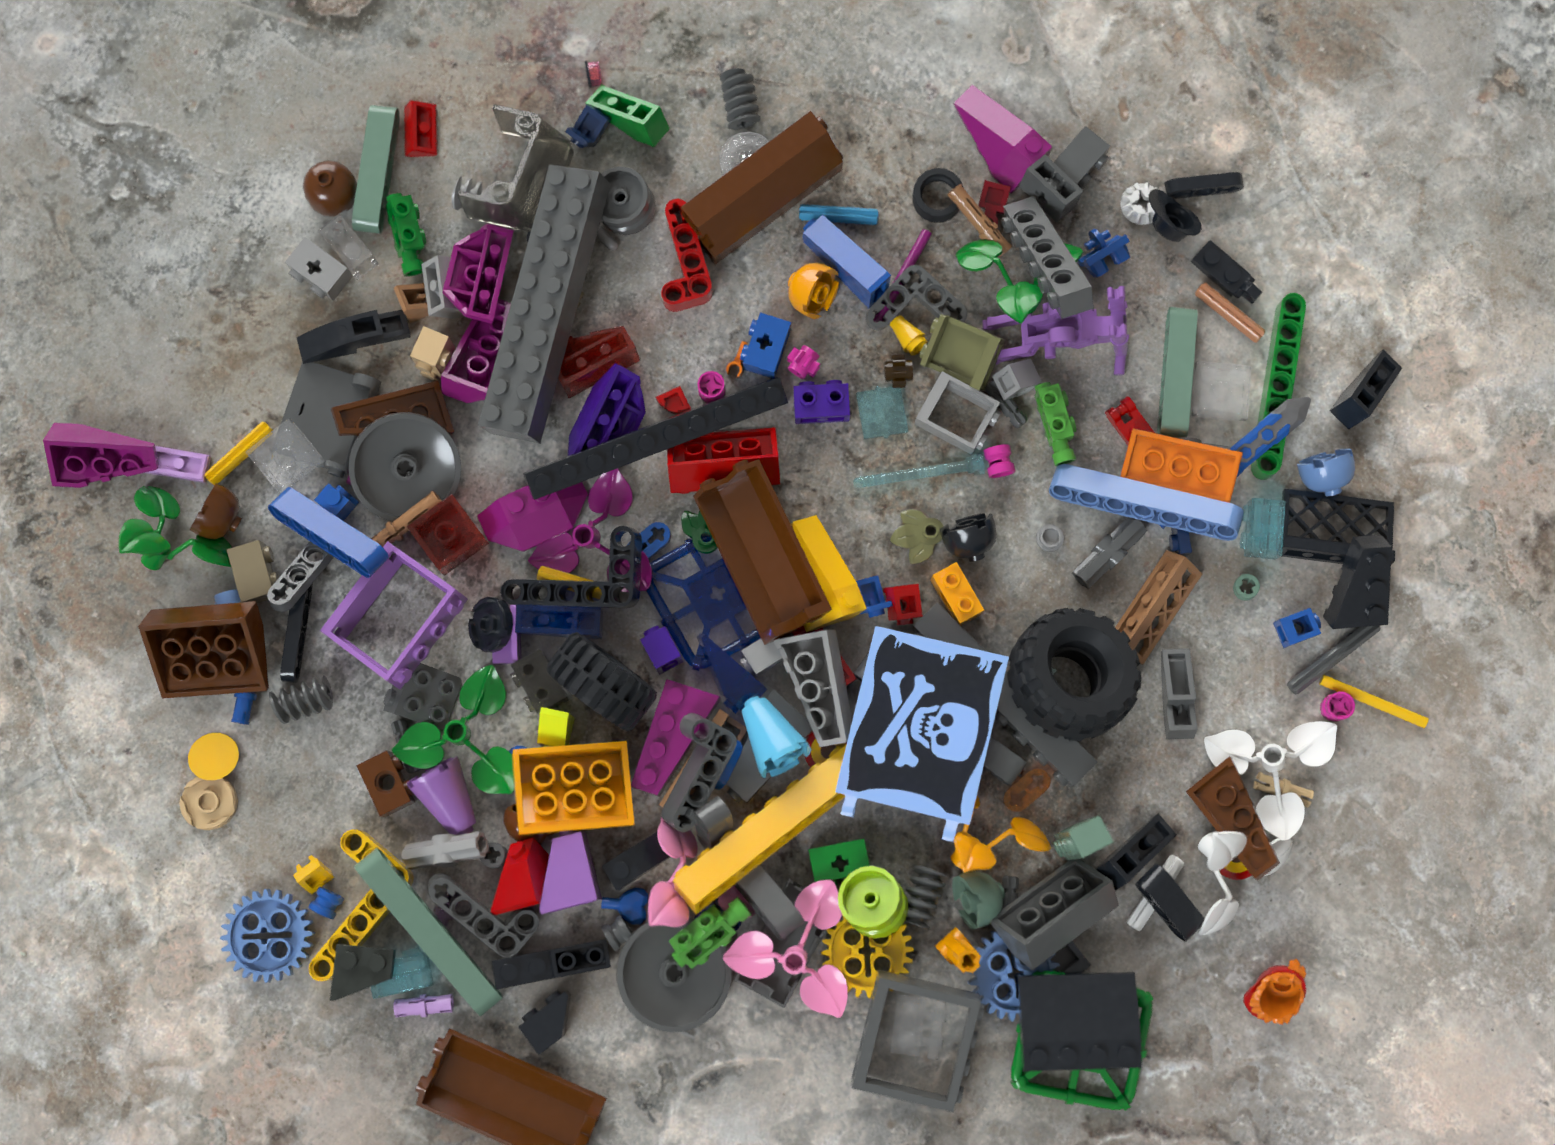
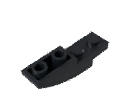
M402 309L378 314L377 310L330 322L296 338L302 362L306 364L357 353V348L410 338V330L406 315Z
M606 939L491 961L496 990L611 968Z

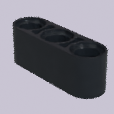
M1155 863L1135 883L1137 889L1169 929L1182 941L1187 942L1202 926L1205 920L1203 915L1171 875L1160 865Z

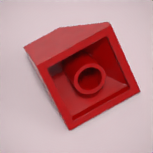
M534 838L510 844L490 911L493 916L540 904L550 855Z

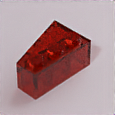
M624 326L589 332L590 335L576 338L569 336L558 377L569 399L594 386L614 364L628 368L641 361L637 349Z

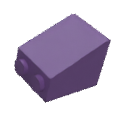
M579 830L559 832L560 837L552 840L539 908L541 914H548L602 900L586 833L579 832Z

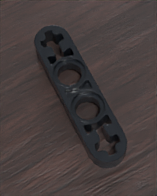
M296 575L294 582H300L306 576ZM313 583L295 605L289 609L280 669L282 682L297 683L300 677Z

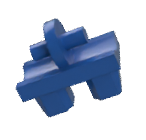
M1096 229L1089 231L1090 240L1084 246L1087 250L1093 247L1095 249L1077 261L1080 267H1087L1093 277H1100L1109 271L1103 260L1107 255L1110 254L1115 265L1129 259L1130 255L1125 244L1130 241L1126 234L1121 237L1116 235L1105 242L1106 239L1111 237L1108 230L1101 234Z

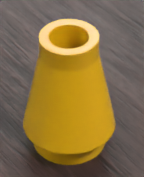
M902 315L897 316L891 321L890 327L893 329L904 352H909L911 356L921 352L923 345L928 343L925 338L926 334L908 322Z

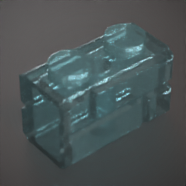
M1252 498L1247 502V505L1243 506L1244 515L1242 521L1246 522V530L1241 533L1240 548L1244 549L1245 557L1275 560L1282 556L1286 501Z
M419 948L402 951L403 957L395 958L393 978L371 987L373 999L433 986L432 971L427 954L425 952L420 953Z

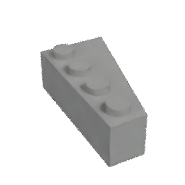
M824 630L773 640L777 650L782 655L785 669L790 674L796 687V694L801 699L806 710V717L819 746L846 743L852 725V717L836 630Z

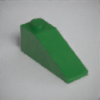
M600 85L585 103L591 104L610 118L612 125L632 139L655 147L670 129L660 106Z

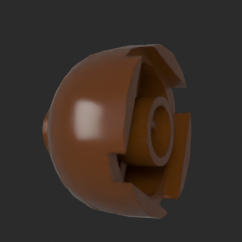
M326 160L318 162L309 168L304 176L302 187L305 199L314 211L324 216L334 217L339 215L338 213L345 210L348 211L353 207L357 182L355 176L345 165L337 161Z
M216 483L200 512L197 514L190 531L207 539L222 538L229 530L235 532L242 520L241 517L237 516L240 504L235 494L228 488Z

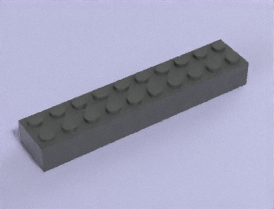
M549 164L478 423L479 427L490 434L541 444L610 188V183L598 171Z

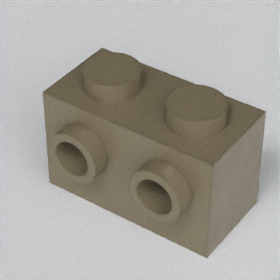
M260 540L227 549L240 601H256L257 603L267 601L269 589L279 578L278 573L273 572L271 562H274V556L270 546H266Z

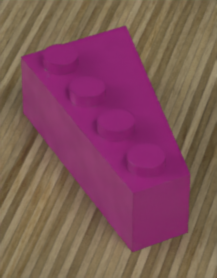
M666 679L631 783L632 788L660 797L694 742L681 733V719L688 713H696L709 719L721 700L720 696ZM700 723L695 727L694 734L699 730Z

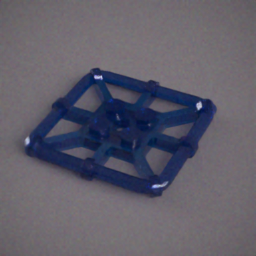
M703 536L701 540L703 542H709L711 541V538L709 536ZM688 538L684 541L685 544L650 563L652 581L646 592L662 618L660 621L662 626L667 627L685 661L693 667L692 670L700 671V669L709 668L736 652L745 649L761 639L757 629L745 635L735 618L737 614L745 611L747 608L723 558L706 567L699 552L694 548L692 540ZM691 553L700 569L699 572L684 580L657 573L658 570ZM654 581L683 588L691 604L671 614ZM716 586L718 589L723 588L725 590V593L722 594V600L718 601L717 598L711 599L710 595L713 593V587ZM696 611L704 625L696 655L693 653L677 624L679 619ZM729 620L739 639L703 658L711 629Z

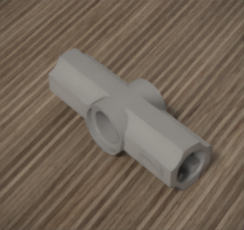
M482 832L463 835L439 834L433 836L432 840L406 844L405 849L402 850V860L406 868L411 870L430 866L453 867L457 866L459 861L485 857L489 851V843Z

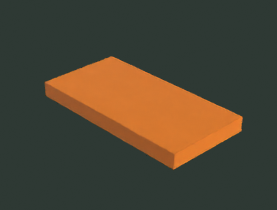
M1133 428L1120 477L1230 503L1243 452Z

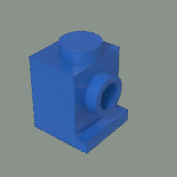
M329 483L314 499L321 507L343 521L360 503L340 485L334 488Z
M1311 608L1281 618L1273 623L1283 649L1321 634L1320 619L1316 613L1312 612ZM1294 624L1301 626V633L1296 632Z

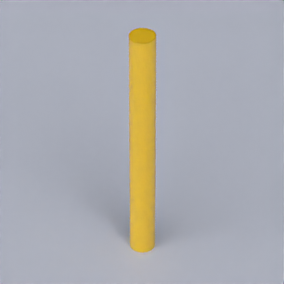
M1322 675L1319 681V685L1336 692H1345L1357 701L1419 727L1425 728L1428 724L1429 718L1327 675Z

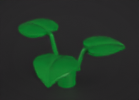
M981 239L970 242L960 248L955 257L959 265L966 270H985L993 262L998 265L1008 286L1000 289L996 295L997 304L1005 314L1022 324L1028 314L1033 313L1037 309V306L1043 299V294L1038 287L1037 277L1034 278L1033 284L1022 281L1014 286L1003 263L997 258L1003 252L1002 246L998 242ZM1064 243L1077 262L1082 257L1083 250Z
M142 486L136 491L134 502L137 508L150 517H159L157 529L153 530L152 526L142 519L127 520L119 533L118 545L120 554H142L141 562L146 568L159 570L166 559L173 560L175 555L188 546L193 545V554L201 560L231 567L227 549L232 548V546L224 537L207 539L197 535L196 539H189L171 551L170 543L160 534L165 518L176 519L178 517L180 507L177 500L170 493L158 487Z
M488 665L472 674L461 688L460 704L467 710H474L471 714L462 717L460 721L452 720L448 722L444 728L442 740L441 732L435 725L429 722L416 723L406 730L399 742L392 748V752L398 759L412 767L430 769L440 764L444 759L445 753L441 745L446 744L447 741L459 746L465 744L481 758L474 763L471 770V777L475 786L489 794H511L514 792L512 754L505 748L494 746L485 755L469 741L471 730L466 725L468 721L478 715V712L484 715H493L501 710L505 704V686L495 667Z

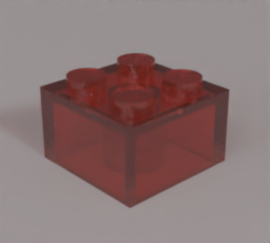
M453 494L407 526L433 564L444 576L489 544Z

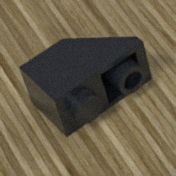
M559 990L555 991L545 999L547 1005L540 1011L533 1008L522 1017L524 1023L519 1026V1029L538 1055L565 1036L571 994L568 990L562 994Z

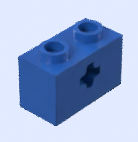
M761 312L758 320H752L748 333L752 338L749 345H744L740 360L743 361L744 370L771 379L776 377L791 332V322ZM765 341H768L769 346H766L765 350L761 349L760 345H763Z

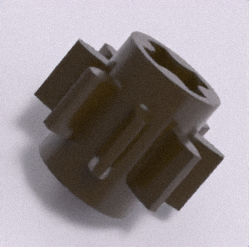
M892 354L891 361H884L885 382H892V388H906V381H913L912 360H905V354Z

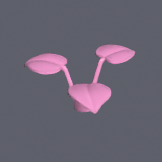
M661 817L657 831L659 844L667 855L676 859L680 858V862L667 882H658L651 890L648 906L649 925L680 927L687 923L689 909L687 903L675 891L673 879L676 872L685 865L686 857L694 858L697 855V841L691 830L680 832L667 824ZM734 885L718 897V903L724 911L729 907L728 904L732 900L739 897L752 914L748 918L756 914L755 910Z
M821 880L804 888L796 899L795 907L802 915L804 921H808L798 946L788 948L784 956L777 952H772L773 941L768 935L760 931H748L736 939L723 955V960L737 973L754 979L765 978L773 973L775 970L773 958L778 959V962L782 963L785 971L790 974L810 973L811 975L804 978L800 986L802 1001L811 1010L840 1018L844 1013L848 998L847 983L842 972L828 964L820 967L817 972L813 968L805 966L807 953L803 947L812 925L814 924L819 929H829L835 926L842 916L838 906V890L835 882L832 880Z

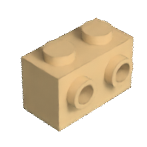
M423 326L410 357L416 364L415 367L421 370V375L431 380H435L436 377L441 379V375L456 348L449 336Z

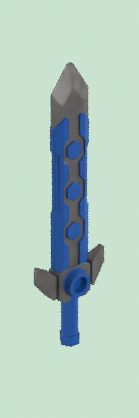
M1310 397L1287 399L1261 420L1255 428L1229 448L1230 450L1243 452L1237 477L1273 445L1278 444L1305 421L1311 403Z

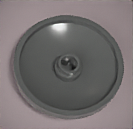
M393 413L373 421L359 434L349 457V477L352 488L360 502L373 514L392 522L433 490L440 497L444 505L423 519L425 520L440 512L455 495L461 477V460L452 437L440 424L416 413Z
M689 917L687 923L680 927L650 926L649 921L631 934L619 955L616 979L622 1001L633 1016L656 1030L683 1032L701 1026L719 1011L730 989L732 970L723 960V955L727 952L725 946L718 947L710 954L706 963L697 964L692 969L687 964L681 967L673 958L672 953L675 950L669 940L695 920Z

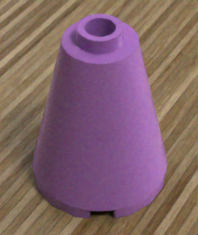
M457 756L427 769L422 774V777L419 778L417 775L406 783L409 789L449 834L463 835L474 830L472 825L476 823L461 764Z

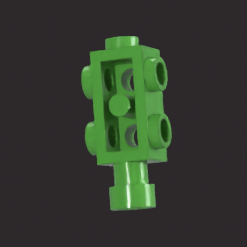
M1050 382L1041 383L1034 387L1036 391L1034 396L1037 410L1040 413L1044 426L1045 436L1049 446L1053 448L1054 454H1052L1054 465L1069 464L1076 460L1072 448L1070 449L1068 444L1074 437L1076 424L1073 416H1068L1066 409L1069 406L1065 390L1061 391L1059 383L1051 385Z
M739 897L732 900L728 904L729 907L723 912L713 904L669 940L675 950L672 956L681 967L687 964L692 969L697 964H704L708 961L713 951L731 942L732 936L737 933L733 926L739 921H745L752 915Z

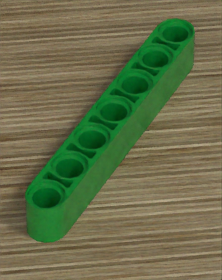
M1297 293L1287 294L1275 310L1258 423L1270 414L1269 407L1277 408L1287 399H1292L1306 311V301ZM1285 304L1293 305L1296 313L1288 312ZM1281 330H1288L1292 335V339L1284 338ZM1277 356H1284L1288 361V365L1280 364ZM1273 381L1280 382L1284 387V391H1277L1273 386ZM1286 437L1278 444L1273 445L1251 464V472L1257 479L1267 480L1280 470ZM1260 461H1269L1272 466V470H1264L1261 467Z

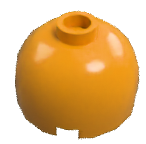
M821 263L805 264L799 268L788 280V295L792 306L811 319L820 318L821 315L818 313L821 312L823 307L825 310H828L836 297L839 282L835 280V275H838V272Z

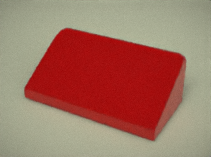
M410 100L405 105L404 144L406 157L437 155L436 104Z

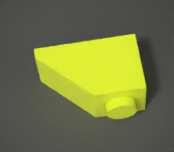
M541 707L537 743L544 745V747L569 745L575 717L567 712Z

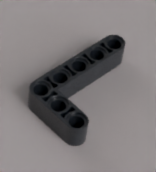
M618 526L612 531L610 536L608 582L511 579L504 582L501 586V597L508 604L522 606L632 608L638 603L640 598L641 534L636 529L627 526ZM629 532L631 542L624 547L621 543V538L623 534ZM628 560L630 570L623 575L620 571V566L623 561ZM518 585L521 589V595L518 599H514L512 592ZM545 586L548 590V595L544 600H541L539 591ZM569 587H573L575 591L574 598L571 601H568L565 595ZM599 587L602 596L599 601L595 602L592 598V593L594 589ZM623 588H626L629 592V598L626 602L622 603L619 599V593Z

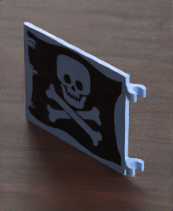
M875 626L835 790L836 793L845 795L841 814L854 818L859 798L945 819L946 825L942 839L954 842L958 824L970 825L1009 657Z

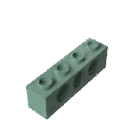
M1099 815L1084 819L1054 834L1053 836L1056 841L1052 842L1060 858L1064 856L1066 860L1084 858L1113 843V840Z

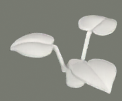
M1320 721L1305 723L1295 727L1287 737V745L1294 753L1288 752L1285 748L1282 749L1279 745L1269 744L1262 749V752H1258L1256 756L1252 757L1255 753L1254 740L1249 734L1241 730H1227L1216 735L1207 736L1204 738L1207 755L1215 767L1230 756L1240 775L1247 771L1249 762L1255 763L1258 760H1261L1262 766L1266 771L1273 773L1276 796L1267 795L1263 797L1256 806V811L1265 831L1281 841H1288L1301 828L1305 809L1302 800L1297 794L1289 792L1281 795L1278 772L1285 765V756L1290 758L1299 756L1300 761L1310 767H1319L1330 761L1335 751L1337 725Z
M1232 831L1213 832L1205 835L1198 844V849L1208 858L1207 867L1214 871L1225 893V899L1218 900L1207 913L1198 933L1200 936L1211 934L1224 928L1237 913L1239 903L1237 900L1232 899V894L1219 870L1223 869L1233 860V857H1236L1243 851L1247 843V837L1242 833ZM1277 838L1271 842L1280 864L1265 876L1276 872L1285 863L1292 849V839L1281 841Z

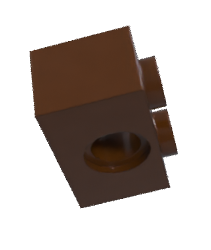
M386 750L356 765L379 816L387 817L415 803L413 797L415 794L406 784L410 779L405 780L401 772L404 769L403 762L393 755V752ZM392 775L395 779V785L392 789L386 791L383 788V780L386 776Z

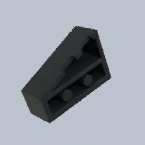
M1382 535L1353 537L1341 567L1342 574L1339 582L1333 588V597L1329 608L1325 609L1323 614L1324 619L1332 629L1388 625L1392 546Z

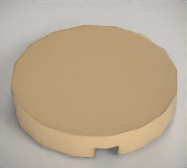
M195 777L187 783L180 797V810L186 822L197 829L209 831L219 829L230 822L236 813L238 804L236 790L225 778L210 781Z

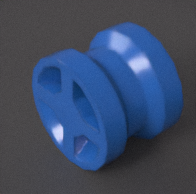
M319 886L316 891L317 897L315 901L309 904L308 908L334 920L336 916L335 910L338 905L343 903L344 898Z

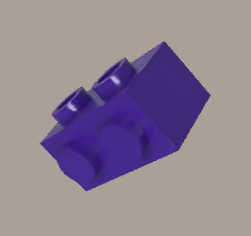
M841 380L826 381V384L815 385L813 381L800 382L799 386H793L795 424L849 422L848 383H842Z

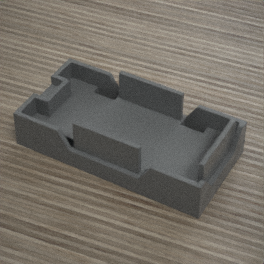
M788 879L782 892L795 906L798 895L805 887ZM804 921L805 923L782 941L774 935L766 924H764L760 932L768 935L773 941L772 952H777L784 956L788 948L799 945L808 921ZM814 924L812 925L803 947L807 953L805 966L809 963L827 929H823L820 936L814 934L817 927ZM773 958L775 970L768 977L754 979L739 973L736 975L734 981L785 1008L803 973H798L799 975L793 986H790L788 982L792 974L785 971L782 963L778 962V959Z

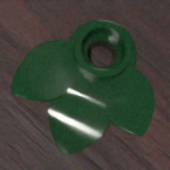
M700 510L698 514L684 511L681 517L682 530L687 536L692 538L694 548L704 554L714 552L718 547ZM703 536H709L711 538V541L703 542L701 538Z

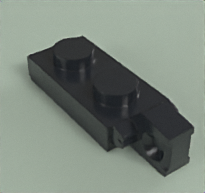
M1211 240L1191 260L1193 265L1230 297L1235 296L1239 299L1242 296L1249 303L1253 304L1262 294V291L1253 284L1255 279L1251 274Z

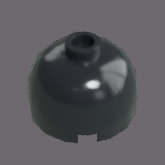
M985 513L967 516L955 520V527L949 528V525L946 524L940 529L946 549L958 558H968L969 562L983 559L985 557L984 553L989 551L995 544L997 536L995 521L991 513L987 518Z

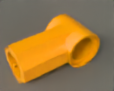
M956 927L935 945V948L951 965L954 964L962 973H973L980 967V954Z

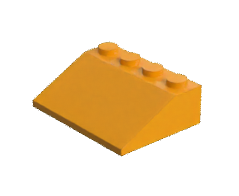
M627 741L513 749L512 766L519 835L634 826Z

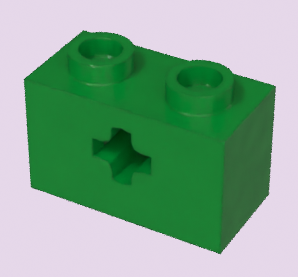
M864 839L808 849L814 882L832 880L835 882V885H838L837 879L845 878L851 872L861 867L870 866ZM836 856H841L842 860L848 861V865L843 868L844 872H839L838 868H832L831 863L836 861Z

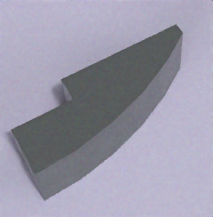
M1162 649L1161 678L1166 739H1194L1198 728L1194 705L1196 693L1190 649Z

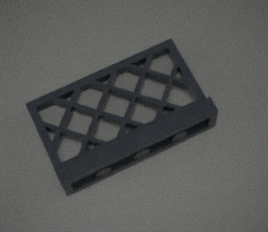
M1284 488L1282 491L1280 543L1277 545V556L1343 564L1351 543H1347L1340 534L1351 528L1357 536H1370L1378 531L1392 546V565L1395 562V550H1393L1394 502L1340 495L1325 496L1324 493ZM1289 498L1300 499L1306 507L1299 513H1296L1289 505ZM1319 501L1327 502L1333 511L1324 517L1314 505ZM1346 505H1353L1361 514L1354 520H1351L1342 508ZM1374 508L1386 510V520L1381 524L1369 513ZM1308 510L1319 520L1311 528L1300 518ZM1336 513L1347 524L1338 532L1327 521ZM1362 517H1365L1374 527L1366 535L1355 525ZM1293 521H1296L1305 531L1299 537L1288 535V525ZM1323 524L1333 536L1328 540H1322L1313 531Z

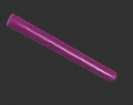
M922 229L893 283L909 266L916 264L932 235L930 231ZM892 291L889 298L892 303L895 302L900 293L899 291ZM886 306L880 313L875 314L874 322H883L882 318L889 310Z

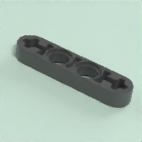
M309 542L269 589L267 597L271 608L278 612H285L291 609L334 557L312 542ZM319 552L323 554L319 561L312 562L308 560L312 553ZM302 572L306 574L305 579L300 582L291 580L295 573ZM284 595H286L287 598H286L285 600L282 599V598H280V599L277 601V599H276L277 596L283 597Z

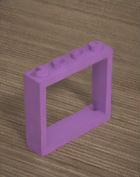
M387 541L383 548L391 559H388L370 578L364 576L359 578L320 631L383 679L401 689L410 680L412 673L421 661L428 656L430 649L436 641L443 636L454 617L461 612L468 598ZM402 564H405L446 593V595L392 667L387 670L346 638Z

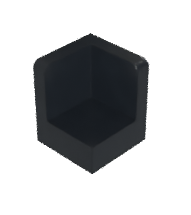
M1073 941L1056 952L1054 957L1050 959L1060 964L1055 968L1057 972L1066 974H1079L1091 966Z

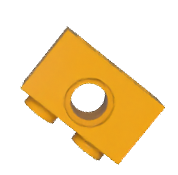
M957 562L932 575L931 583L950 616L962 626L982 615L984 608Z

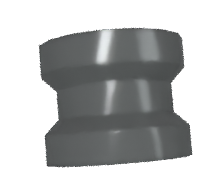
M621 915L617 916L612 924L601 926L605 937L615 951L620 949L621 944L626 942L632 934L631 929Z

